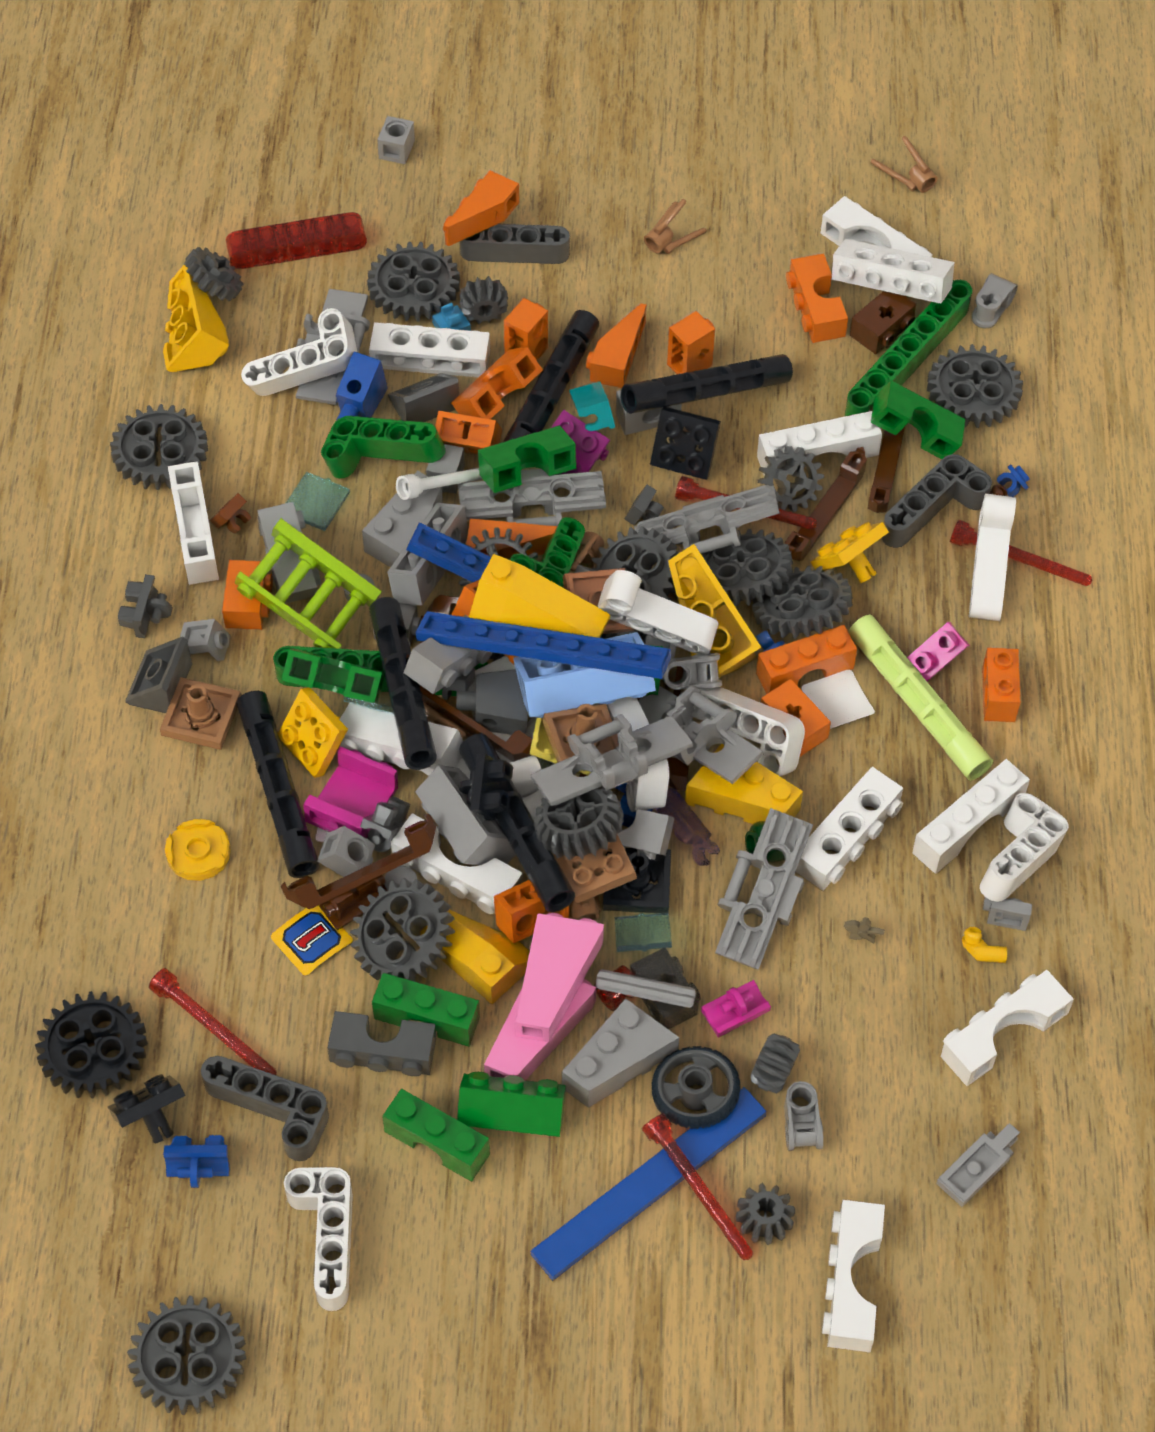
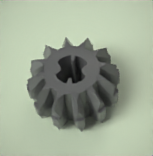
M490 276L485 280H480L477 277L475 282L467 281L466 287L461 289L460 309L468 321L476 320L478 325L482 321L491 323L493 318L501 319V314L507 312L508 293L500 283V280L492 281Z
M774 1033L768 1036L750 1075L751 1082L767 1092H780L800 1052L799 1045L784 1035L780 1036Z
M762 1182L759 1185L758 1193L749 1187L745 1193L746 1198L738 1199L737 1207L740 1210L736 1212L735 1219L737 1222L743 1223L740 1229L742 1235L753 1232L751 1239L753 1243L757 1242L761 1236L764 1237L766 1244L769 1245L772 1243L773 1235L782 1241L785 1238V1230L793 1228L794 1221L791 1217L795 1215V1207L788 1205L790 1202L789 1193L778 1196L779 1187L777 1185L770 1192L766 1191V1186ZM760 1211H764V1217L759 1215ZM767 1211L772 1214L771 1217H767Z

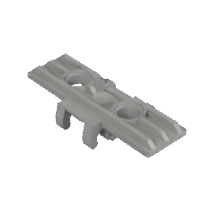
M329 289L322 312L326 309L334 308L342 313L353 327L357 352L359 353L364 333L369 330L370 326L369 320L363 317L368 294ZM306 314L304 319V328L307 332L306 339H298L296 347L320 339L318 323L313 321L311 314ZM339 323L335 324L332 330L335 329ZM340 350L337 356L340 355L343 351ZM317 358L313 359V360L310 362V365H311L312 363H314ZM345 371L299 385L296 399L336 405V392Z
M542 469L521 470L522 485L497 493H493L485 481L458 484L460 505L465 507L467 520H470V518L490 519L506 517V522L558 526L562 519L561 512L606 508L602 471L560 474L549 477ZM558 488H566L570 491V494L565 497H558L554 494V491ZM498 493H506L510 496V499L505 502H498L494 499V496ZM542 504L545 514L554 515L513 519L521 516V507L526 505Z
M764 485L724 497V495L683 506L682 510L638 522L634 528L637 533L641 526L648 531L654 528L658 533L665 534L674 544H683L684 550L695 544L702 554L733 544L735 547L741 546L737 528L743 524L776 515L780 512L774 485ZM717 525L723 532V535L700 541L701 529Z
M659 686L658 695L643 696L638 700L649 724L672 716L691 739L693 747L674 755L675 758L687 766L695 759L733 784L764 755L762 750L729 730L736 721V712L730 708L724 709L701 694V690L695 686L689 687L678 697ZM693 706H697L714 717V719L711 721L704 719L700 724L693 721L691 714L695 711ZM714 744H724V748L719 752L712 753L708 751Z
M620 714L615 716L614 721L578 736L576 734L568 736L569 746L575 756L531 774V779L551 806L558 805L603 786L607 791L648 773V766L686 751L688 748L693 747V742L672 716L632 731V725ZM617 734L619 746L616 749L601 754L593 744ZM639 746L649 747L645 752H638ZM586 770L591 772L585 777L575 776L579 771Z
M770 808L753 854L742 850L738 851L736 855L738 862L725 896L719 899L718 906L729 911L730 915L715 954L759 970L777 920L781 921L780 924L789 926L793 905L798 893L802 892L805 884L803 878L795 876V872L813 824ZM771 850L781 851L785 856V863L779 867L770 865L767 861L768 852ZM750 865L759 868L760 873L749 902L747 904L741 901L737 902ZM748 913L756 914L762 917V923L757 927H750L744 922V915Z

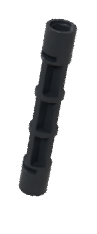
M585 310L574 312L503 442L543 430L599 328V321L595 315Z
M780 354L625 384L621 389L620 398L624 410L632 414L787 383L792 378L793 368L787 355Z
M391 597L379 598L370 605L369 612L396 721L404 762L408 768L413 770L426 769L435 763L437 754L419 684L403 673L411 650L400 603Z
M259 690L250 691L238 698L236 702L256 762L257 773L260 776L267 798L268 809L271 812L278 834V841L288 874L293 878H303L315 873L319 869L320 865L317 862V854L305 823L299 797L295 791L267 695Z
M475 734L468 737L459 748V752L470 772L475 771L477 754L486 753L494 759L501 760L485 734ZM512 780L500 782L499 790L507 792L510 801L509 810L496 813V819L545 909L548 912L560 911L573 902L575 892L552 852L545 849L543 843L539 842L536 835L537 830L534 827V820Z

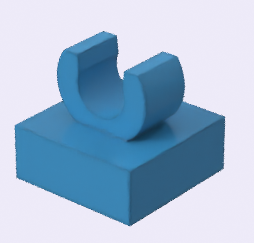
M452 302L442 306L441 312L432 315V323L435 328L471 331V324L459 306H453Z

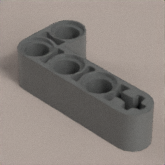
M497 224L459 242L460 255L467 261L561 264L566 262L570 255V235L568 230L562 226Z
M957 454L947 455L885 514L884 525L889 533L882 537L883 542L893 548L904 546L953 498L969 509H981L985 493L990 494L991 477L964 457Z
M213 1056L205 1060L201 1067V1075L205 1090L209 1095L285 1122L282 1130V1139L285 1152L290 1159L304 1161L313 1155L329 1119L326 1097L322 1092L222 1056ZM254 1084L257 1086L253 1091H242L246 1085ZM280 1095L289 1097L282 1103H275L273 1101ZM312 1106L321 1108L315 1114L305 1113V1110ZM298 1136L307 1138L302 1144L296 1145L291 1143L292 1139Z

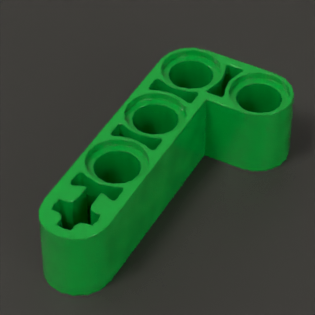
M344 416L333 424L322 447L321 455L332 475L340 479L350 476L355 471L361 457L433 463L444 456L446 448L436 427L431 423Z
M562 518L547 545L541 562L518 553L513 554L510 560L563 587L562 577L570 572L584 537L585 528L576 519Z

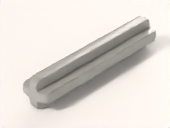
M604 969L599 970L596 978V987L601 990L688 1008L692 1007L695 1001L696 990L687 986Z

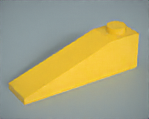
M185 265L169 282L167 308L172 312L170 321L165 325V331L170 333L169 343H165L163 347L166 370L169 372L213 365L219 357H222L227 352L229 347L226 328L207 293L202 291L198 287V282L192 280L194 277L186 272L188 268Z
M695 544L668 560L679 604L710 616L719 623L710 653L720 654V659L717 661L719 678L738 670L755 659L758 653L764 651Z
M493 554L479 580L469 618L600 638L610 619V614L529 568Z
M449 909L447 912L455 920L447 925L453 928L455 933L446 936V939L452 943V946L442 948L441 951L447 957L441 960L490 1004H493L525 975L530 951L519 941L513 944L503 932ZM428 926L422 929L420 936L426 932Z

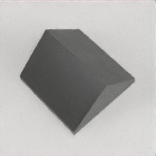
M440 373L389 393L388 397L401 420L426 422L436 418L438 411L451 412L456 410L451 402L459 396V381L456 376Z
M182 636L146 650L125 700L126 703L157 712H167L180 678H187L192 666L187 639Z

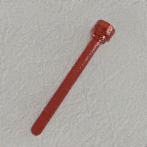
M681 476L677 485L675 499L688 502L689 500L694 501L695 498L707 500L724 495V497L730 495L699 487V483H695L694 479ZM779 509V514L766 517L810 530L817 527V520L815 518Z
M958 519L950 542L962 546V544L968 546L969 543L976 545L977 533L974 532V528L969 527V523ZM1009 545L1008 558L1083 586H1089L1092 583V577L1089 574Z
M163 968L154 975L149 983V989L158 997L171 998L251 1067L277 1075V1071L273 1066L179 988L180 984L177 982V976L171 971Z
M662 1113L650 1120L642 1127L649 1141L654 1140L656 1145L661 1144L742 1260L751 1259L753 1256L752 1249L671 1136L673 1134L670 1128L672 1124L666 1115Z

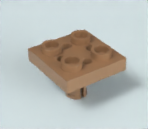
M181 677L161 724V736L221 750L237 711L236 702L241 696V692Z
M583 704L576 709L544 713L543 724L557 763L575 756L569 743H567L568 736L572 734L578 736L612 722L606 704L595 706ZM615 734L593 744L601 754H604L619 746L618 736Z
M618 834L616 836L617 842H608V849L597 850L596 857L590 853L585 855L583 860L579 856H575L569 861L565 855L557 859L556 855L553 854L575 892V904L637 879L636 872Z

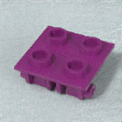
M563 409L551 428L560 425L576 444V469L560 474L589 472L597 460L604 461L607 458L609 451L606 449V446L610 439L596 430H586L584 422Z

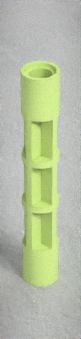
M865 615L858 619L848 631L852 640L889 682L893 690L908 705L921 724L927 728L959 770L970 781L986 773L993 764V759L973 738L972 734L963 726L944 700L938 696L919 670L913 666L878 621L872 615Z

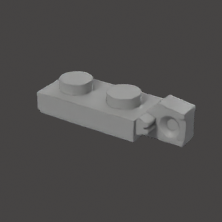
M1009 1123L997 1136L991 1131L987 1135L984 1133L937 1179L936 1184L963 1207L1009 1162L1010 1157L1014 1153L1010 1147L1018 1140L1017 1135L1020 1132Z

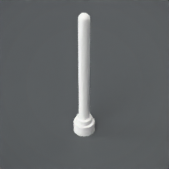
M479 468L426 478L408 474L397 478L396 491L401 499L408 500L417 498L423 490L482 480V477L479 475Z

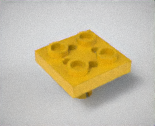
M866 522L857 528L852 526L839 535L841 539L835 544L830 542L817 551L819 556L810 561L815 570L820 566H823V570L849 563L859 579V583H863L872 578L870 575L875 576L877 574L863 551L889 533L883 522L873 525Z
M310 687L300 689L278 732V736L310 774L317 778L324 776L348 728L341 722V717L336 716Z

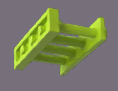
M280 518L271 533L275 538V544L250 577L241 571L238 573L235 579V584L238 585L237 590L248 599L256 598L314 640L313 645L315 647L340 649L342 645L335 639L358 608L365 606V604L370 607L379 598L382 591ZM291 549L300 556V562L274 596L259 584L284 551ZM316 567L325 574L324 578L326 580L299 614L286 605L285 602L310 569L314 570ZM342 586L350 592V600L326 632H323L310 621L335 587L339 588Z

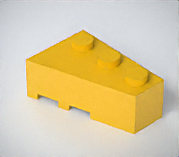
M721 744L714 753L721 751L724 748V744ZM758 762L754 763L733 784L703 765L686 785L685 804L693 807L697 804L714 809V813L723 816L724 813L743 818L744 822L754 824L755 822L766 821L770 808L795 817L801 809L803 791Z

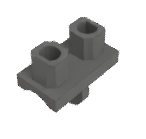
M145 574L143 582L128 581L125 590L126 601L137 604L136 607L121 606L118 613L119 625L134 629L135 635L138 638L146 637L150 620L158 624L161 618H168L172 613L173 607L166 601L167 596L163 593L158 594V590L153 586L155 581L154 575Z
M391 797L388 803H377L374 814L363 818L360 827L363 829L371 828L367 838L375 844V851L385 852L391 849V841L407 821L406 815L410 807L408 802Z

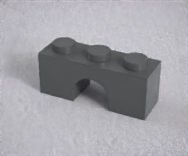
M334 1012L327 1047L330 1062L344 1068H351L356 1065L368 1067L376 1072L395 1070L401 1071L408 1076L430 1075L436 1044L435 1024L402 1020L399 1033L394 1039L388 1042H378L369 1036L370 1025L368 1015Z

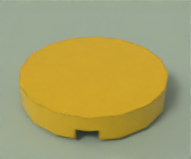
M193 819L183 822L166 839L165 854L168 865L176 875L186 880L202 881L212 878L224 869L230 858L231 847L227 833L210 820Z

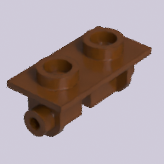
M380 875L320 904L319 907L336 930H339L354 921V917H360L364 914L359 909V906L364 905L368 907L371 903L367 896L370 894L377 898L379 896V886L388 891L384 885L386 883L383 875Z

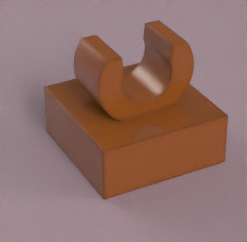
M237 493L210 521L218 529L226 523L229 531L236 534L241 527L236 524L235 518H240L244 523L251 519L250 514L246 510L240 509L247 501Z

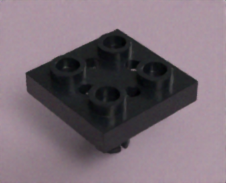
M663 407L660 412L650 465L707 480L711 471L721 421ZM698 446L699 449L703 448V450L699 451L696 450V448ZM678 456H679L681 459H684V458H685V461H680L679 458H678Z
M625 848L636 872L637 879L604 892L603 911L669 914L671 850L667 849L666 856L656 854L655 860L648 859L641 852L640 856H637V849ZM639 894L641 895V897L638 899L632 897V895H634L635 897H638Z
M163 1074L147 1080L144 1083L146 1087L134 1094L132 1090H128L113 1098L114 1104L108 1106L113 1119L122 1128L143 1118L153 1143L164 1141L158 1127H160L166 1138L174 1134L161 1108L185 1096L180 1083L170 1075L164 1078Z

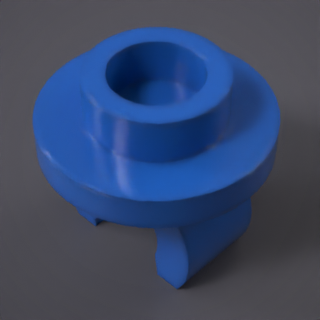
M1010 464L1008 469L1011 473H1002L998 476L997 482L1003 486L1011 481L1012 485L1007 488V494L1010 497H1014L1020 491L1021 485L1025 490L1029 488L1026 482L1030 478L1020 465L1014 469Z
M767 630L756 636L764 651L785 645L783 640L774 643Z

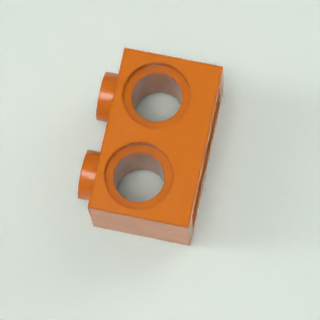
M523 298L504 319V349L506 353L510 349L528 347L535 359L538 360L548 349V310L538 303H533Z
M438 411L435 424L444 444L463 447L465 453L478 455L479 449L499 444L503 430L496 420Z
M987 648L982 666L984 721L1015 722L1021 703L1019 649Z
M530 880L494 896L496 926L513 944L533 935L537 914L557 913L564 918H569V906L557 912H548Z

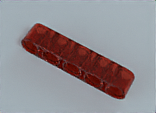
M348 212L238 230L228 234L225 242L231 266L237 269H246L355 251L366 245L367 237L361 215L355 212Z

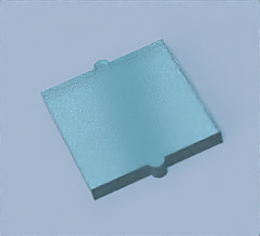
M306 472L286 503L294 502L296 511H302L305 524L325 531L350 494V489L331 482L330 478L323 479Z
M344 697V702L394 714L391 704L383 702L374 703Z
M640 913L635 916L614 917L617 952L638 950L645 952L649 949L672 948L669 913L646 915Z

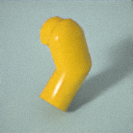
M969 927L964 931V936L962 937L963 947L975 960L1006 963L1007 947L988 946L982 939L981 930L977 927Z

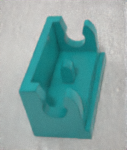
M600 381L569 390L579 417H587L590 414L597 416L596 422L585 425L586 430L595 431L606 427L610 429L616 428L609 400Z

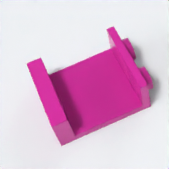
M340 746L337 751L338 767L318 798L309 795L303 804L305 822L328 832L346 826L367 839L371 828H361V822L364 817L374 814L377 803H388L389 798L393 797L398 789L397 770L385 762H376L369 759L359 751H350Z

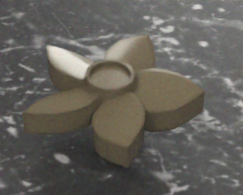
M864 917L861 922L856 920L845 921L844 925L845 929L850 932V939L860 940L863 938L873 944L875 943V935H884L885 931L884 929L871 927V921L867 917Z

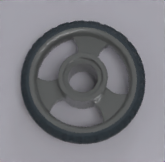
M689 1046L672 1052L671 1055H668L659 1063L652 1078V1096L659 1112L666 1119H669L670 1122L685 1128H705L720 1123L721 1120H724L732 1113L740 1096V1079L734 1064L717 1050L713 1051L712 1048H701V1046L690 1048ZM693 1061L694 1064L687 1065L680 1071L678 1083L665 1082L667 1075L674 1068L683 1063ZM715 1067H718L727 1078L729 1087L726 1096H719L713 1092L711 1070ZM692 1085H701V1086H703V1087L700 1088V1089H691V1088H689V1087L692 1086ZM680 1099L681 1103L690 1110L697 1111L706 1108L707 1112L700 1114L686 1113L676 1109L671 1104Z

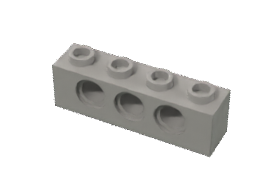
M436 503L422 524L465 544L468 535V523L464 505ZM407 544L387 572L393 598L398 600L399 603L422 606L446 569L407 551Z

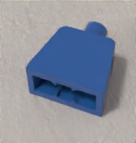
M355 351L353 352L336 392L340 408L336 421L344 416L372 417L388 389L381 360Z

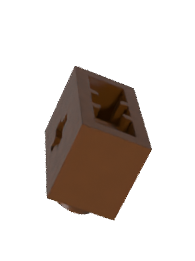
M883 291L852 317L850 336L876 355L884 347H890L896 337L916 319L914 317L916 303L904 295Z

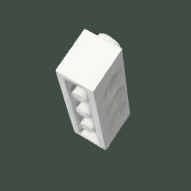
M844 239L833 254L832 280L941 304L952 288L955 262Z
M374 322L369 354L370 357L381 360L383 369L480 377L488 369L490 333L476 330L466 331Z
M871 767L809 836L796 872L822 891L831 882L836 884L844 874V867L850 860L855 862L860 857L865 848L864 844L869 838L874 840L881 833L884 821L889 816L894 818L903 806L901 801L903 787L874 767ZM870 806V807H873V808L876 809V810H872V811H871V810L865 809L864 807ZM845 828H852L856 832H848ZM825 850H834L837 854H828Z

